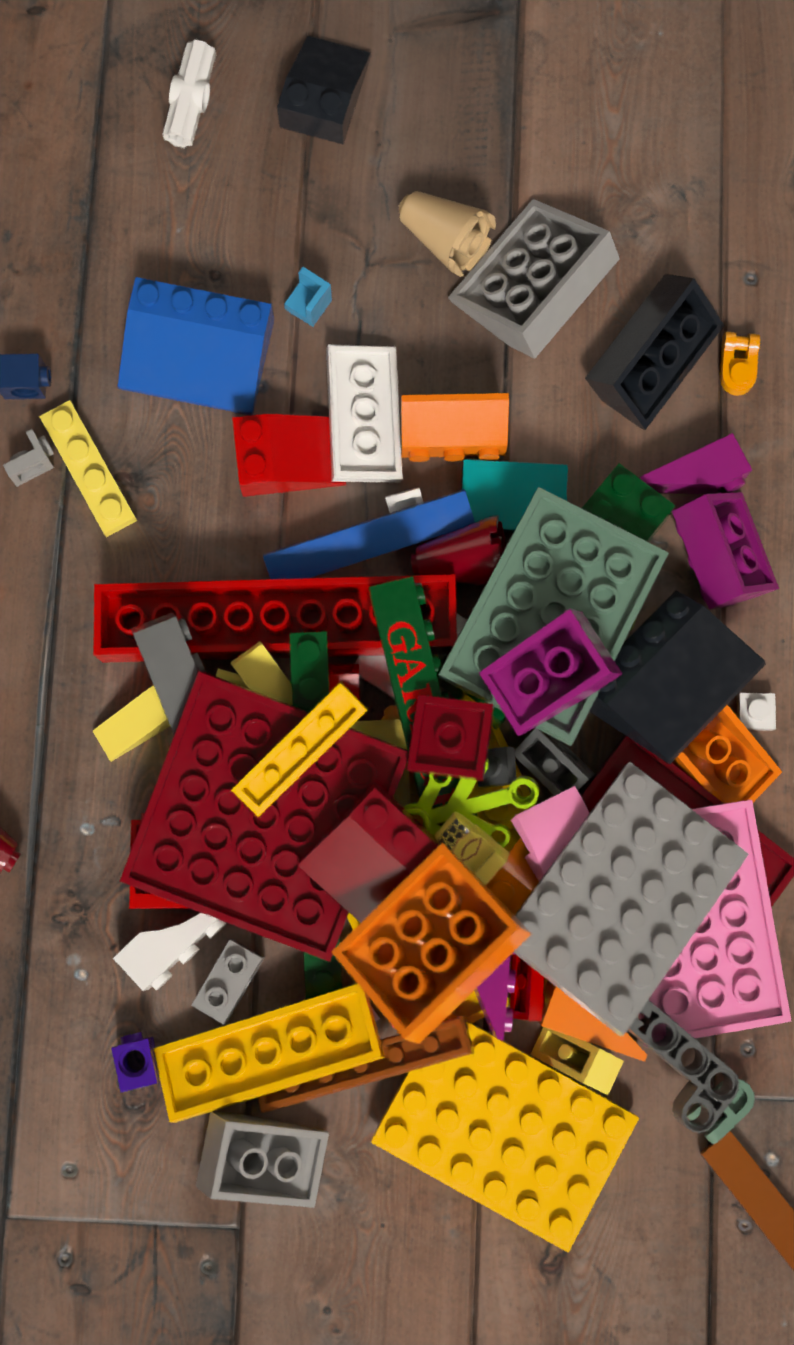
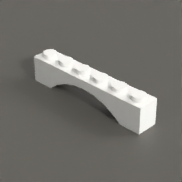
M200 913L176 926L158 931L140 932L113 959L143 991L149 990L151 987L157 991L173 976L169 970L178 961L183 965L199 951L196 944L205 935L211 939L226 925V922Z

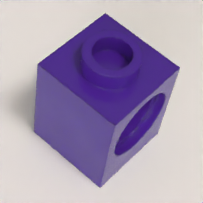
M142 1032L120 1037L121 1044L111 1048L120 1092L161 1082L153 1049L156 1048L153 1036L143 1039ZM132 1050L140 1051L145 1057L144 1068L140 1071L132 1069L128 1064V1055Z

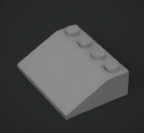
M533 199L448 298L453 304L508 346L535 359L620 258L610 231Z

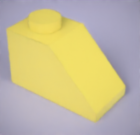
M543 1027L530 1054L607 1095L624 1062L586 1041Z

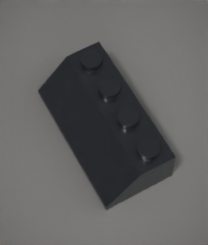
M664 274L585 379L601 401L639 428L646 430L725 325L694 278Z

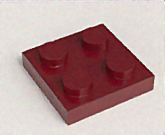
M418 695L407 770L409 772L484 781L494 705Z

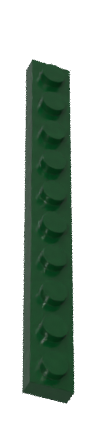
M327 631L289 633L293 706L311 712L330 693ZM340 937L338 939L336 947L341 943ZM304 952L306 1000L343 989L342 964L334 955H332L329 962Z

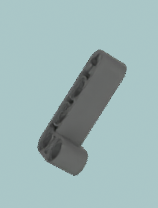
M648 1000L640 1011V1014L645 1017L641 1021L636 1018L628 1031L688 1080L673 1102V1115L679 1123L689 1130L698 1133L705 1132L714 1125L739 1090L738 1076ZM663 1023L666 1027V1034L661 1041L654 1042L651 1037L652 1029L657 1024ZM693 1048L695 1052L693 1062L688 1066H683L681 1063L683 1051ZM722 1072L724 1082L719 1089L713 1091L710 1081L716 1073ZM694 1103H699L701 1107L699 1116L694 1120H688V1108Z

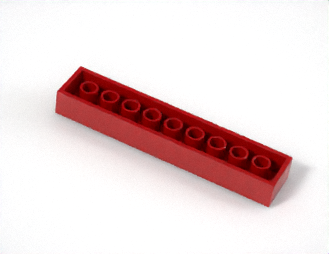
M455 574L413 575L414 583L421 582L426 604L420 605L423 620L430 618L435 640L429 641L431 654H450L457 641ZM412 576L94 584L93 655L102 663L144 662L131 628L173 612L177 621L184 618L192 637L191 640L186 641L191 655L198 653L201 660L236 659L258 642L263 644L272 658H290L289 633L327 631L328 657L384 656L368 587Z

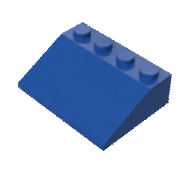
M135 277L127 310L118 389L253 415L274 324L272 304Z

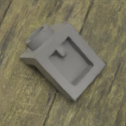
M33 429L26 431V434L34 449L31 451H20L14 454L9 462L3 464L9 478L17 487L54 468L49 459V456L54 454L50 444L44 435L38 438Z

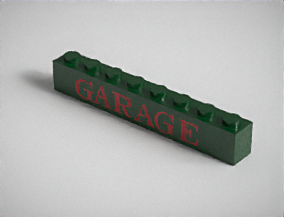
M413 576L368 587L407 750L409 751L418 695L450 699L447 690L440 691L437 677L442 669L439 655L432 656L429 641L435 640L430 618L423 620L420 605L426 604L421 582L415 584ZM413 772L420 799L430 781L429 774ZM435 775L439 781L448 779L447 776ZM453 777L447 786L441 788L432 808L448 804L461 778ZM445 822L438 823V825L442 827Z

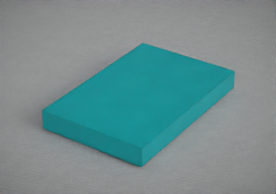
M463 460L462 490L466 491L475 522L498 515L504 532L514 533L538 487L567 501L568 465Z

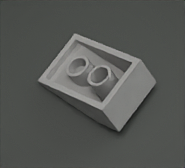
M211 1111L196 1187L210 1199L315 1208L329 1132L245 1114Z

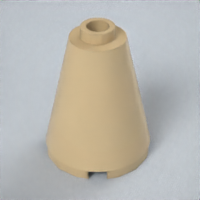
M419 191L406 195L399 205L400 221L452 273L460 277L464 276L462 273L464 269L470 272L490 247L492 239L488 238L487 235L489 228L495 230L496 221L495 216L486 210Z

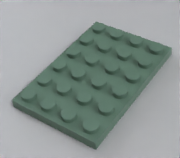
M538 487L442 667L438 678L502 710L479 672L569 609L584 613L615 661L669 552ZM599 690L535 728L571 746Z

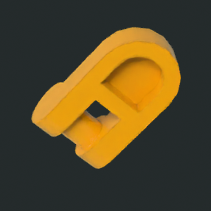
M724 332L721 349L720 382L723 389L729 394L735 396L744 395L755 384L760 334L749 333L745 337L736 336V332ZM734 350H744L745 359L734 358Z

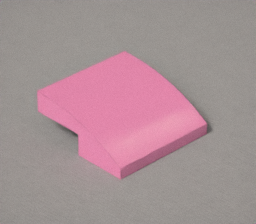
M575 786L515 815L511 819L530 852L525 859L539 882L590 814Z

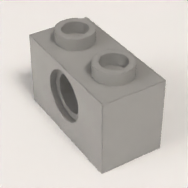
M229 939L191 1006L222 1024L227 1023L265 957L238 941Z

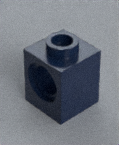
M0 354V394L5 400L46 399V387H50L52 381L50 366L45 365L39 354Z

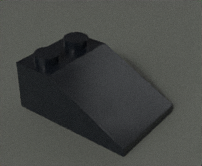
M307 36L286 77L277 105L279 127L344 145L371 59V52Z

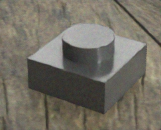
M514 747L488 749L487 759L489 767L485 773L484 781H478V787L488 788L510 785L516 778Z

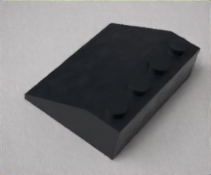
M676 590L623 643L615 659V663L622 672V675L599 690L589 711L670 765L766 665L765 660L707 608Z

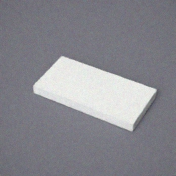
M328 344L326 356L332 482L400 483L403 475L396 347Z

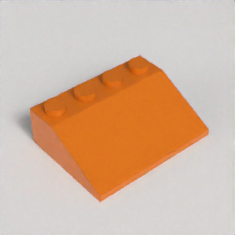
M442 843L332 953L404 1040L421 1043L531 933L507 906Z

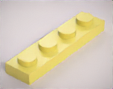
M69 400L39 416L104 535L108 537L136 522L137 519L71 401Z

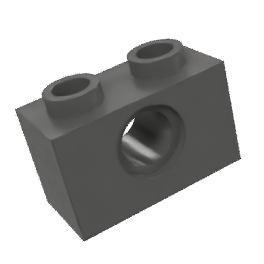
M537 728L515 749V757L554 796L573 786L580 793L595 775L564 742Z

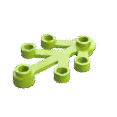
M487 759V762H486L485 773H486V771H487V769H488V767H489V761H488V759ZM429 774L430 781L417 803H409L403 808L411 815L421 816L423 826L434 836L441 828L438 823L447 821L454 812H458L474 825L479 826L490 837H492L494 831H502L506 839L503 842L497 843L504 848L509 843L510 830L503 824L492 825L474 815V813L510 803L518 808H529L538 799L539 786L531 777L519 776L511 782L508 788L468 798L477 780L461 778L448 804L432 808L441 788L447 786L453 777H448L445 781H439L435 775ZM522 784L528 785L531 789V794L527 797L520 796L517 792L518 786Z

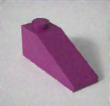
M732 433L639 478L658 493L716 494L724 489L726 493H731L746 484L744 480L750 474L752 468Z

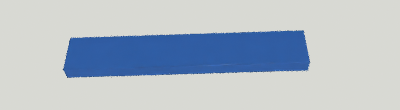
M463 489L263 554V559L270 579L311 578L456 531L475 523L466 491Z

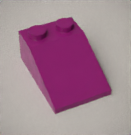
M569 609L480 671L479 674L517 735L521 736L589 697L622 675V672L584 613Z

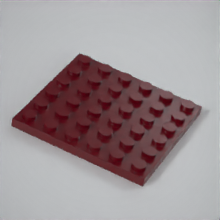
M200 670L179 721L120 882L330 962L333 955L332 951L337 945L349 912L298 866V863L374 782L393 798L408 761L410 751L349 728L258 817L232 789L310 712Z

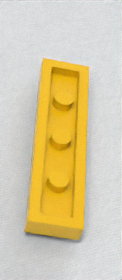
M341 682L232 791L259 817L368 709Z

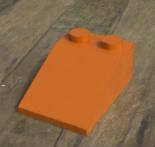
M728 705L672 762L724 804L752 800L754 803L782 773L781 769Z

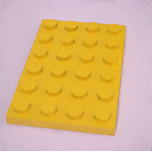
M452 1012L443 1021L459 1017V1015ZM466 1020L475 1054L406 1073L372 1135L371 1143L569 1253L639 1117L511 1044L496 1039L491 1033Z

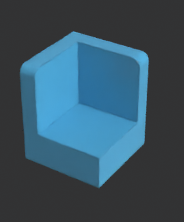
M302 267L298 272L299 284L284 303L285 310L313 327L332 301L331 284L305 267Z

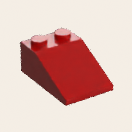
M285 414L232 417L239 486L243 497L346 485V482H332L329 417Z

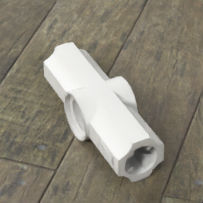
M194 40L193 42H187L179 75H174L169 93L170 109L163 137L164 140L169 141L174 146L183 148L192 146L200 114L206 111L210 94L209 79L216 52L215 48L209 46L204 41Z

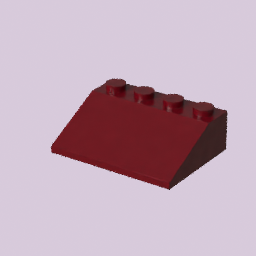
M374 782L298 863V866L361 923L440 844L434 835L382 787Z

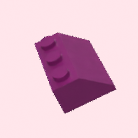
M742 492L705 494L672 511L676 521V531L683 539L688 552L689 565L695 571L700 584L701 597L707 603L709 609L728 607L779 589Z

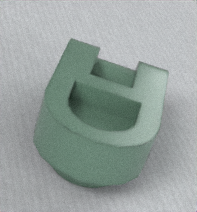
M738 1079L739 1090L723 1113L725 1115L715 1122L709 1130L705 1131L704 1136L711 1144L720 1141L752 1109L755 1100L754 1091L745 1081ZM724 1080L720 1082L713 1089V1091L719 1089L722 1086ZM699 1103L695 1104L688 1111L687 1117L690 1121L699 1116L701 1111Z

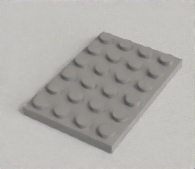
M628 762L515 914L531 935L514 953L617 1035L623 1036L749 854L634 764Z

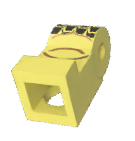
M454 812L435 833V838L439 844L444 843L485 885L507 862L509 852L479 826L474 825L458 812Z

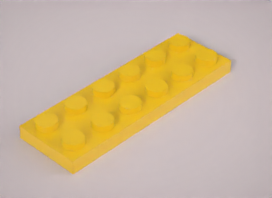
M359 984L153 1048L167 1114L171 1123L385 1058L369 996Z

